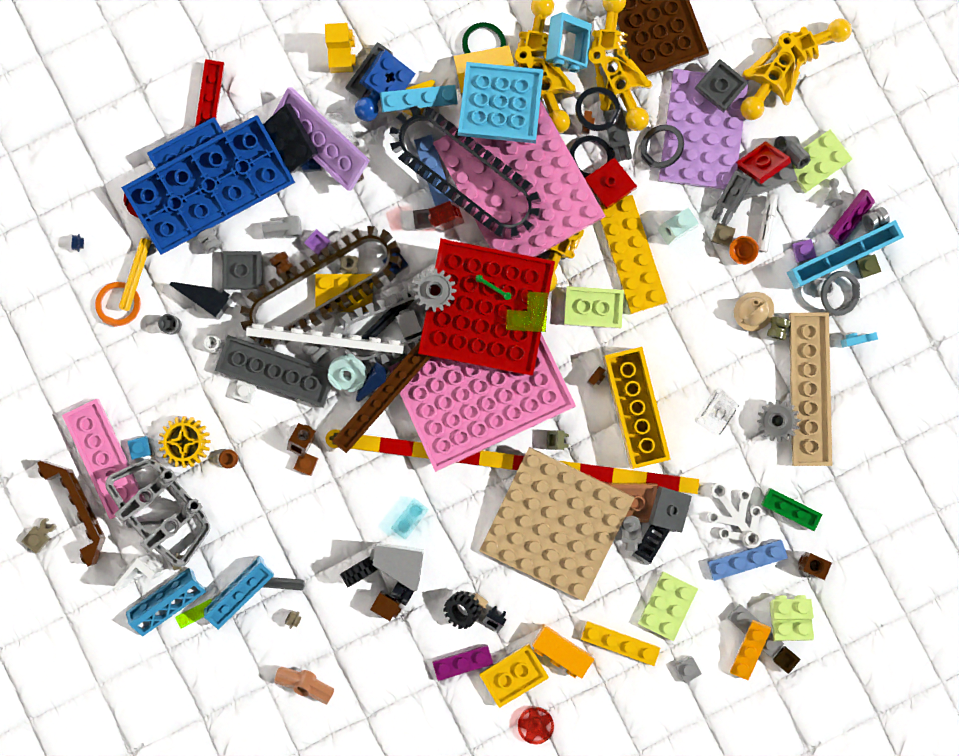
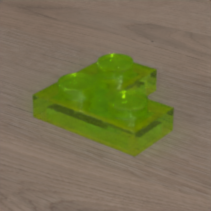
M528 292L527 311L507 310L506 330L546 332L548 293Z

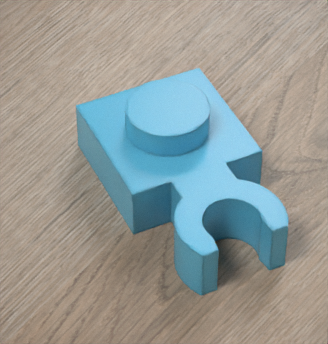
M877 332L860 336L857 333L846 335V339L840 342L842 348L878 340Z

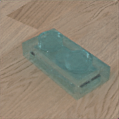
M414 497L390 529L406 540L429 511V508Z

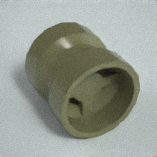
M772 317L770 321L771 328L768 329L767 336L778 340H786V329L789 328L790 321L780 317Z

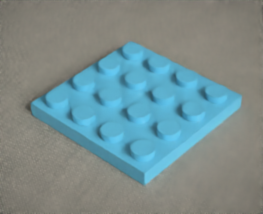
M466 62L458 136L536 144L543 69Z

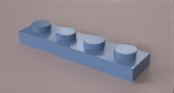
M432 134L415 139L414 143L420 161L446 180L438 152L433 144ZM428 183L437 212L455 207L452 200Z
M780 539L756 548H750L707 561L712 579L715 581L785 560L788 557L783 541Z

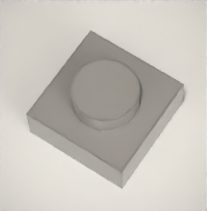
M692 656L675 665L685 684L702 674Z

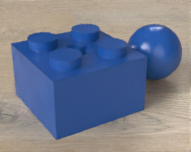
M387 50L380 51L359 82L371 93L368 97H362L356 102L354 107L356 116L364 122L374 120L379 112L377 103L380 100V93L405 90L416 73ZM385 75L390 76V81L386 82L387 77Z

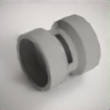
M878 207L873 212L864 214L862 222L864 227L871 232L878 229L879 226L888 224L890 216L884 207Z
M213 228L206 229L196 236L198 241L203 244V250L206 254L215 252L222 247V243L216 238V232Z
M307 343L302 348L305 354L311 356V360L315 364L322 360L329 352L325 346L321 347L320 344Z

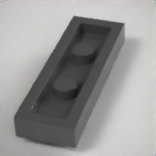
M377 42L345 89L359 99L364 97L368 89L359 83L380 51L387 50L392 55L393 52Z

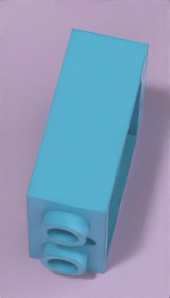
M564 12L550 18L546 61L553 63L555 67H564L572 73H577L579 70L587 68L592 24ZM563 30L576 34L573 59L560 55Z

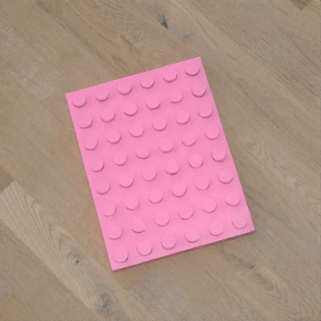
M541 100L536 144L471 137L476 143L478 142L495 157L503 161L505 165L507 164L511 167L514 173L516 171L524 180L526 179L533 185L527 192L529 196L537 191L541 202L532 203V208H540L542 210L540 219L531 215L528 221L535 228L529 233L524 225L519 227L520 238L513 239L511 237V229L505 230L504 238L497 236L494 232L498 228V224L495 223L490 231L483 225L489 217L485 216L482 224L474 218L490 248L536 257L606 217ZM445 135L433 142L455 185L465 196L500 223L506 225L516 224L526 216L528 201L526 196L449 136ZM505 165L499 170L501 173H502V171H503ZM524 180L521 181V182L518 184V186L521 187L522 184H523V182H524ZM476 208V210H475L473 216L479 211L477 208Z
M542 333L533 376L431 357L400 392L435 472L576 407ZM400 362L388 367L390 373Z

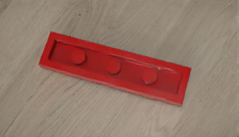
M205 59L195 127L213 117L217 120L225 67L224 62Z

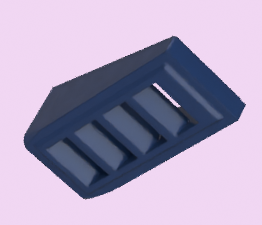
M378 362L373 365L367 374L363 386L357 390V402L363 400L386 381L387 370Z

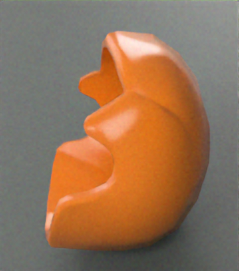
M739 236L730 244L729 254L736 263L747 265L756 259L759 247L752 237Z

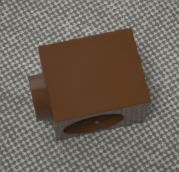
M298 423L288 440L287 450L304 458L314 441L316 430H313L309 425Z
M805 552V555H801L798 565H800L799 570L825 580L832 562ZM816 560L817 567L816 569L811 570L810 563L811 561Z
M380 591L370 610L391 621L392 617L397 618L402 608L399 607L400 601Z

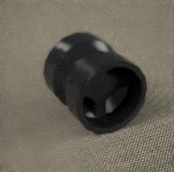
M397 582L389 596L400 600L401 604L406 606L415 591Z

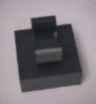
M494 606L492 610L488 611L482 623L499 632L507 620L504 618L506 611L498 615L495 613L497 606Z

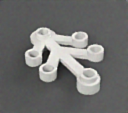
M721 483L712 485L710 489L711 495L722 502L731 517L710 512L707 515V520L713 524L718 522L735 525L743 532H731L727 528H721L718 531L719 537L724 540L729 538L740 540L748 548L758 547L762 541L761 534L757 531L762 509L759 506H752L749 510L752 516L750 527L745 523L751 493L748 490H741L739 492L740 504L737 511L726 496V486ZM717 487L721 489V493L718 495L715 493ZM746 492L748 494L747 499L742 498V493ZM758 508V515L753 514V509ZM712 514H715L717 517L715 521L710 519ZM723 530L728 532L726 537L721 535ZM750 535L754 536L753 542H749L748 537Z

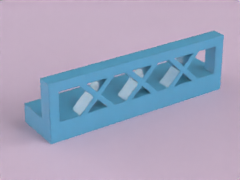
M260 555L204 609V618L218 630L274 576V572L264 564V559Z
M187 568L126 611L128 624L143 637L206 593V589L196 580L194 571ZM193 586L198 589L194 593H187ZM182 599L179 604L171 605L173 600ZM159 610H166L163 615L155 616V613ZM150 621L149 625L143 629L139 626L142 622Z

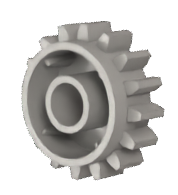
M434 268L433 273L426 270V276L420 274L421 281L415 280L418 288H413L414 292H418V295L414 298L421 300L418 305H426V311L431 307L433 312L436 311V308L443 311V305L449 307L450 303L448 301L455 299L451 293H456V289L451 287L455 285V281L449 282L451 275L445 277L444 270L438 274L436 268ZM433 285L440 288V294L437 296L429 293V288Z
M776 400L775 404L769 401V407L762 406L764 412H758L761 419L757 420V423L762 424L758 429L765 431L764 437L770 435V441H774L777 438V442H782V437L788 441L789 435L795 436L794 430L800 429L797 426V422H801V419L797 418L799 411H793L794 405L788 407V401H784L782 404L780 400ZM779 415L783 418L781 426L775 424V419Z

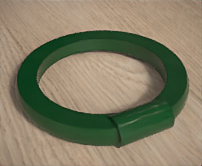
M488 22L473 24L463 35L464 54L471 53L468 47V39L478 29L485 28L495 32L500 39V47L506 46L505 36L494 24Z

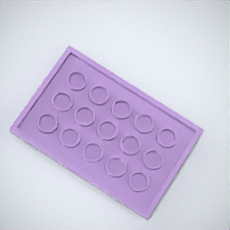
M674 69L666 125L674 126L682 133L684 150L681 157L673 165L660 168L658 181L725 190L738 168L736 162L739 160L744 121L740 106L747 97L748 85L723 113L694 89L707 73ZM665 131L661 162L670 159L678 148L677 137L670 131Z

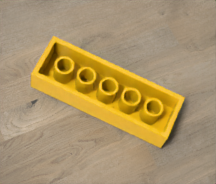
M643 347L603 356L630 469L671 460Z

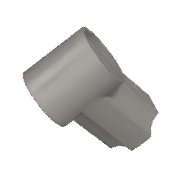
M299 216L284 217L283 220L262 222L265 239L279 237L297 238L302 236Z

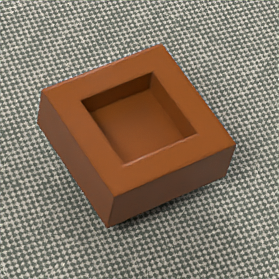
M585 110L584 118L588 122L595 124V118H592V111ZM582 125L581 134L589 135L590 130Z
M306 453L304 458L298 456L293 469L312 476L319 458Z

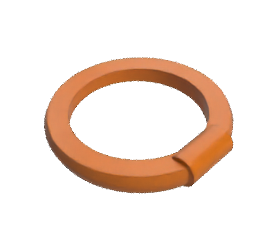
M112 282L107 284L99 291L95 300V309L103 323L114 327L124 326L132 322L138 315L141 306L138 292H135L134 308L130 315L124 319L117 320L104 314L102 300L108 291L114 288H125L126 283Z

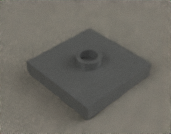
M719 58L694 89L724 113L749 82Z
M223 251L222 289L259 290L258 287L262 285V252Z
M658 486L648 524L682 533L692 496Z

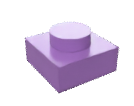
M317 229L304 242L306 246L319 256L322 254L320 250L332 243Z
M812 239L792 244L796 263L817 257Z

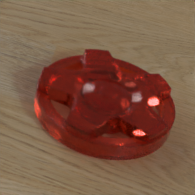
M530 707L520 715L518 719V732L526 742L535 745L542 744L553 734V718L544 708ZM538 711H541L546 715L540 716ZM527 713H529L528 718H523ZM551 722V728L548 731L546 726ZM521 728L527 730L526 736L522 733ZM536 736L543 738L541 740H534Z

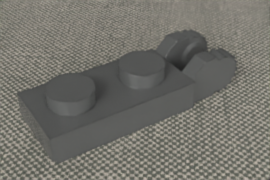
M622 107L620 108L621 115L616 125L607 129L610 148L613 150L614 158L618 162L621 161L618 149L624 147L627 160L632 159ZM614 109L603 111L605 123L611 118Z
M736 170L717 202L718 205L711 216L712 219L717 221L725 208L727 211L721 223L724 226L728 225L733 218V213L738 209L754 179Z

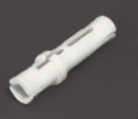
M767 194L765 209L761 214L763 219L758 239L759 252H768L774 218L777 217L776 207L779 196L775 194Z

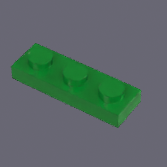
M772 488L768 489L761 503V506L814 532L823 515Z

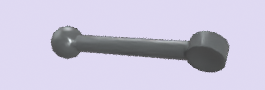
M160 519L159 521H143L140 522V524L161 525L165 519ZM127 521L126 527L132 528L131 524Z

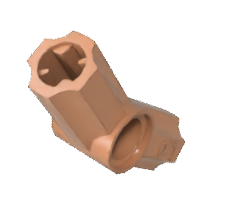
M281 666L276 672L275 684L291 688L298 695L310 696L325 705L329 703L334 693L333 687L319 681L311 671L302 670L298 672Z

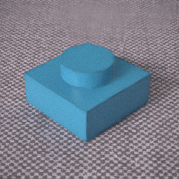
M148 436L127 441L132 460L152 455Z

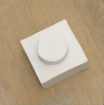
M238 379L233 398L252 403L258 385Z

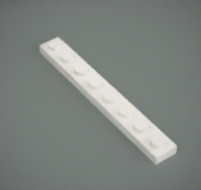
M252 323V326L246 328V336L403 354L404 344H400V340L389 339V342H382L381 338L369 337V340H364L359 335H350V338L342 337L341 333L331 332L330 335H322L323 331L311 330V333H304L303 329L291 328V331L283 330L284 327L272 326V329L264 328V324Z

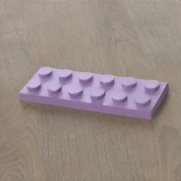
M288 87L273 115L285 104H291L318 152L313 159L347 191H351L370 160L293 87Z

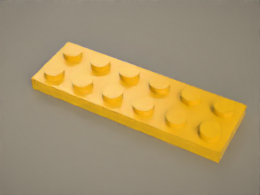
M633 195L624 197L607 210L601 204L600 207L606 217L601 219L600 222L622 290H624L630 314L668 303Z

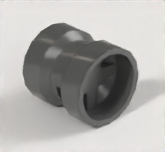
M165 314L160 317L158 326L164 333L174 335L181 330L182 323L176 316Z

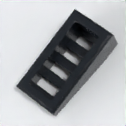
M650 525L642 537V543L637 545V551H634L632 556L646 565L651 564L670 531L659 526ZM654 529L658 533L662 534L661 538L654 534L652 530ZM650 536L651 538L658 541V543H654L653 541L649 540L648 537ZM646 543L654 549L650 550L644 544ZM640 550H642V551H644L645 553H647V554L649 555V557H647L646 555H644L643 553H641Z

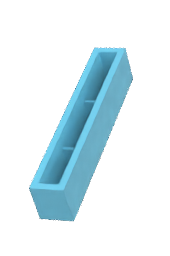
M894 220L786 273L794 289H797L904 238V235L897 221Z

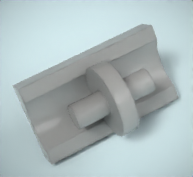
M628 516L621 525L622 543H625V550L637 551L638 543H642L641 523L636 516Z

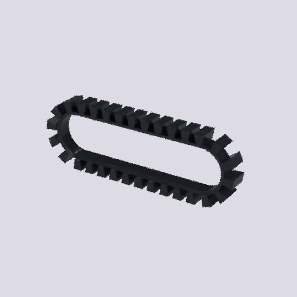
M418 106L410 107L413 117L407 120L402 112L396 117L403 125L400 130L391 126L389 134L392 137H399V141L390 143V146L395 154L402 150L404 151L398 159L459 207L464 208L471 216H473L477 208L479 211L473 217L481 224L485 216L489 217L483 225L491 231L495 223L499 226L494 232L497 236L504 238L505 230L511 229V237L513 239L520 238L519 227L524 225L529 233L535 228L528 220L531 215L540 219L542 210L540 208H532V203L541 202L537 191L530 196L527 194L533 187L529 181L524 180L516 171L514 173L511 167L507 164L505 165L503 161L495 157L478 142L476 143L473 138L458 136V128L440 113L436 121H434L433 119L437 112L433 108L426 107L425 116H422L421 109ZM418 121L432 123L523 193L528 201L526 216L520 222L512 225H506L496 220L406 149L404 136L408 127ZM505 165V167H504V169H503V171H502V173H501L499 170ZM524 180L522 186H518V184Z

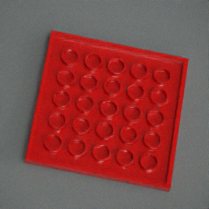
M440 238L435 268L438 274L444 270L445 277L451 275L449 282L455 281V285L451 286L452 289H456V293H451L455 299L448 301L450 303L449 307L443 305V311L436 308V311L433 312L431 307L426 311L418 354L533 376L555 261ZM482 275L484 280L488 281L489 283L496 286L505 293L509 292L511 294V299L505 300L503 295L499 294L498 292L491 289L482 282H477L475 280L476 276ZM436 285L431 286L430 294L433 296L439 295L440 288Z

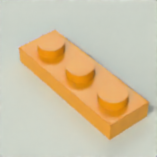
M752 619L730 669L731 674L749 681L770 634L771 627Z

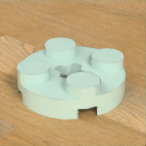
M353 354L336 357L328 369V380L331 385L338 390H348L347 392L359 390L367 377L366 367ZM344 371L350 372L351 376L343 375Z

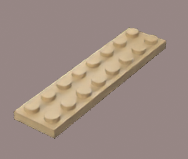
M829 312L789 313L791 405L795 406L793 411H799L797 418L801 419V422H797V426L800 429L794 430L795 436L791 435L792 466H832Z

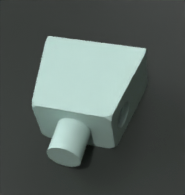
M688 207L667 220L657 230L666 244L669 245L698 227L699 223Z

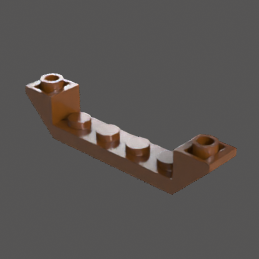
M49 461L37 462L39 467L38 473L45 480H52L61 476L60 482L64 488H67L70 494L68 495L69 501L72 505H75L78 511L77 517L80 522L84 523L87 537L93 541V543L79 549L81 561L87 567L97 564L106 537L73 469Z

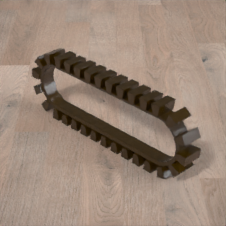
M367 226V236H362V233L357 228L351 232L357 239L352 242L348 234L341 238L346 245L344 248L341 247L338 241L330 244L336 251L335 253L331 254L327 247L320 250L326 257L322 261L317 253L310 256L315 263L312 267L305 259L299 263L305 271L301 272L296 265L289 269L295 277L290 278V275L283 272L278 275L283 280V284L280 285V282L273 278L268 281L274 288L270 291L269 287L265 284L258 287L263 296L258 298L251 291L247 296L253 302L251 308L241 305L240 314L250 319L240 322L243 330L246 331L248 326L256 323L257 310L266 301L364 243L372 241L384 245L387 250V261L381 270L283 328V330L291 331V328H296L300 325V328L306 333L312 329L306 321L311 320V323L316 327L322 323L316 315L321 313V316L328 320L333 317L327 310L331 307L332 311L338 314L343 311L337 304L338 302L342 301L343 305L348 308L353 305L348 296L352 295L356 302L362 300L363 296L358 291L363 288L367 296L372 294L374 291L369 286L372 282L377 290L384 287V284L379 279L384 275L391 282L396 277L389 270L391 265L401 268L402 263L399 256H392L394 253L401 252L398 243L394 240L387 245L393 237L385 229L382 230L380 237H377L378 230L375 226ZM248 336L258 344H260L263 338ZM264 338V345L276 347L275 339ZM279 339V341L284 345L291 342L289 340Z

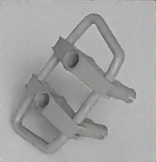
M145 459L111 474L107 478L105 486L119 508L114 514L121 523L128 521L144 539L140 545L147 553L155 549L173 566L182 567L186 565L211 529L205 513L201 510L203 506L200 502L198 503L199 500L196 498L192 499L176 481L178 477L175 476L174 472L172 473V469H166L153 459ZM148 466L161 474L153 482L140 489L126 504L114 487L116 480ZM171 486L186 505L171 517L165 519L152 534H149L134 515L148 507L152 501ZM147 494L149 501L145 503L140 501L139 495ZM196 515L203 528L181 559H177L161 543L174 536L185 523ZM172 523L175 530L168 532L165 529V524Z

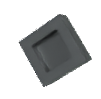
M432 208L413 210L415 231L434 228Z

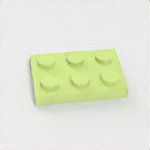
M829 129L803 148L810 155L811 161L802 169H797L793 163L792 166L797 176L796 182L807 193L853 159L832 130Z
M567 286L564 325L621 329L624 290Z
M662 571L638 624L674 641L698 588Z

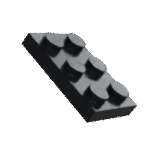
M285 104L263 124L290 174L295 173L318 154L291 104Z

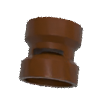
M285 251L276 254L269 260L271 265L276 268L277 276L283 272L291 273L289 269L294 266L293 263L289 262V256Z

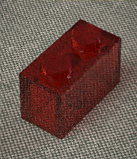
M451 201L428 209L430 224L440 230L446 231L465 223L459 206Z

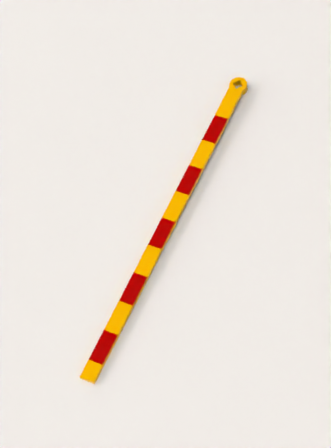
M332 429L326 434L325 440L329 447L339 448L333 444L330 437L334 436V433L338 434L340 430ZM362 435L351 448L429 459L422 442ZM482 450L456 463L518 470L524 456ZM560 461L602 482L657 483L658 486L674 491L698 494L699 479Z

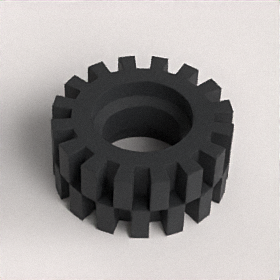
M369 556L342 572L340 576L348 588L378 569L373 566V560H370Z
M457 591L444 604L443 612H447L444 615L445 618L449 617L448 622H453V627L458 625V629L470 628L479 619L482 612L479 611L481 605H477L479 600H474L475 596L473 594L469 596L470 592L468 591L465 593L464 591ZM457 604L466 609L467 615L459 611Z

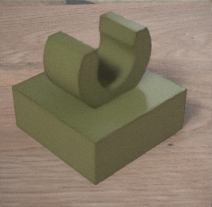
M547 430V450H564V448H568L569 444H564V437H569V434L560 430Z

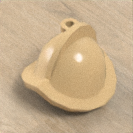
M747 293L736 302L733 310L734 318L744 330L759 331L771 321L774 315V303L771 297L765 293Z

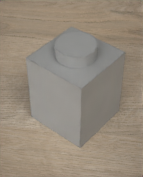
M410 309L400 311L396 319L404 339L422 334L415 311H410Z

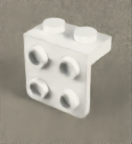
M149 555L139 556L137 559L134 558L130 561L125 574L121 573L114 581L116 585L113 589L118 591L127 587L139 571L151 580L162 575L166 569L162 566L163 563L155 557L152 558Z

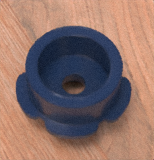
M80 233L72 235L71 249L77 250V252H80V249H84V237H81Z

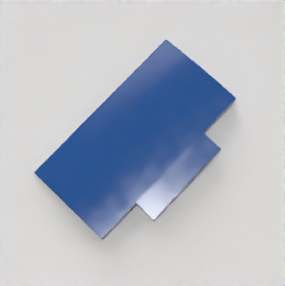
M256 115L224 133L215 117L158 146L147 152L156 169L121 188L159 254L163 255L196 237L200 232L215 227L291 186L295 181L260 118Z

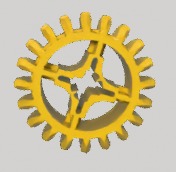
M182 416V420L179 417H175V423L168 421L170 428L163 426V430L166 433L159 434L160 437L164 438L159 440L158 444H163L164 447L159 448V451H166L162 456L163 458L170 456L168 459L169 464L175 461V467H179L181 464L182 468H187L188 464L190 467L195 466L194 460L197 463H201L199 456L207 457L203 451H210V448L206 447V443H211V440H206L205 438L210 433H203L207 427L205 425L200 427V420L195 422L194 417H190L189 420L187 416ZM188 426L197 433L198 439L190 436ZM181 427L179 436L176 439H171L173 433ZM185 439H187L188 441H193L192 443L188 444L177 443V441H182ZM171 445H176L179 448L181 457L174 453ZM193 445H198L195 453L188 457L190 448Z

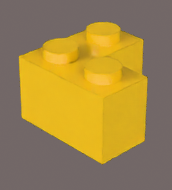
M348 22L325 24V43L328 48L330 72H353V66H356V54L352 52V47L356 46L353 29H349Z

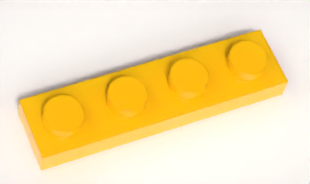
M590 621L586 622L581 636L583 641L655 666L661 649L659 646Z

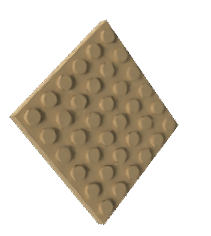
M529 447L479 551L584 601L632 505L634 496Z

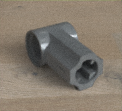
M778 136L775 139L774 147L788 155L797 169H802L811 161L810 155L800 145L797 136Z

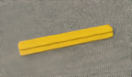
M140 239L119 303L121 310H130L151 245V241L148 239Z

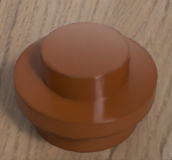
M224 450L219 455V463L226 469L233 468L238 463V455L233 450Z

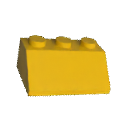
M509 45L453 56L460 94H463L466 62L514 67Z

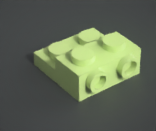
M785 595L775 596V599H772L769 603L773 641H813L812 619L814 615L812 599H806V595L794 596V599H787Z

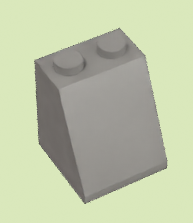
M378 543L371 549L370 560H373V566L412 591L418 590L424 549Z

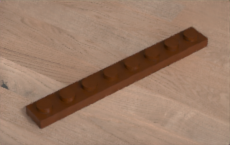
M421 339L391 372L386 381L376 389L333 438L332 442L346 454L432 357L418 354Z

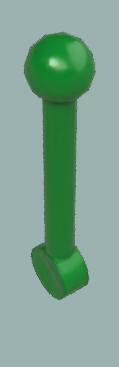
M482 275L476 276L475 280L477 282H482L483 284L487 285L499 294L503 295L505 300L511 299V294L509 292L505 293L504 291L500 290L488 281L484 280Z

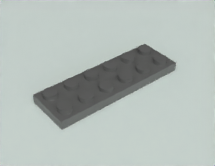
M230 335L226 337L215 368L217 372L322 408L325 407L332 387L328 380L327 368Z

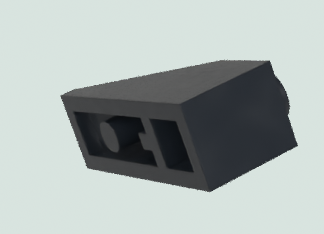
M170 282L169 284L218 319L223 316L233 302L228 298L230 294L222 288L218 291L212 287L178 282Z

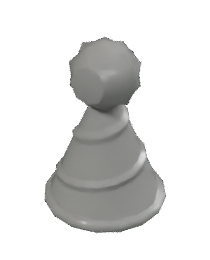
M837 178L829 181L831 190L824 201L826 205L832 206V208L844 203L837 189L839 185Z

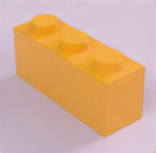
M545 624L532 642L535 653L542 657L544 655L551 658L550 662L558 668L563 666L567 669L566 673L575 679L577 676L582 679L594 661V657Z

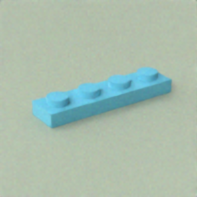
M456 85L380 93L382 113L410 110V107L418 106L421 109L458 104Z

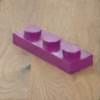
M862 189L829 231L828 234L835 244L843 245L862 220V216L875 203L868 190Z
M484 645L432 661L437 680L440 681L493 665L489 646Z

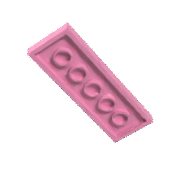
M95 399L63 414L62 417L109 519L116 518L114 514L119 508L107 491L105 483L111 474L130 465L100 400ZM133 473L114 482V487L125 504L140 490ZM140 494V501L145 503L146 499L144 495Z

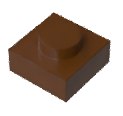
M599 366L587 383L592 387L595 384L600 385L606 377L603 375L606 370Z

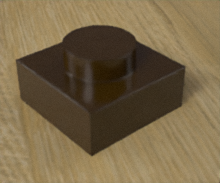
M783 646L772 659L787 674L801 660L786 646Z

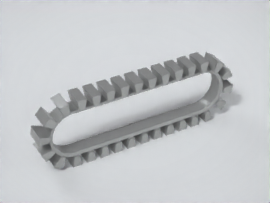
M418 285L412 286L410 288L413 291V288H418ZM407 289L400 291L399 293L404 300L397 302L396 293L388 296L392 305L387 307L385 299L382 298L377 301L381 307L377 311H375L373 303L365 305L370 314L365 316L362 307L355 309L354 311L359 317L355 320H352L349 313H346L341 318L348 325L345 329L336 325L333 332L341 333L342 337H346L347 330L355 322L415 299L414 297L418 295V292H414L415 295L408 298ZM422 335L400 343L404 344L405 355L411 351L408 344L414 342L416 345ZM334 346V350L341 348L340 346ZM344 347L347 352L346 354H353L348 347ZM384 351L367 357L353 354L361 362L362 360H369L371 368L377 362L374 357L379 355L381 356L382 364L390 361L386 355L387 352ZM392 353L393 360L401 357L400 353Z

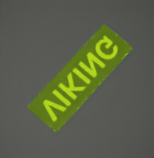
M209 599L176 616L175 619L180 629L203 618L204 609L212 600Z

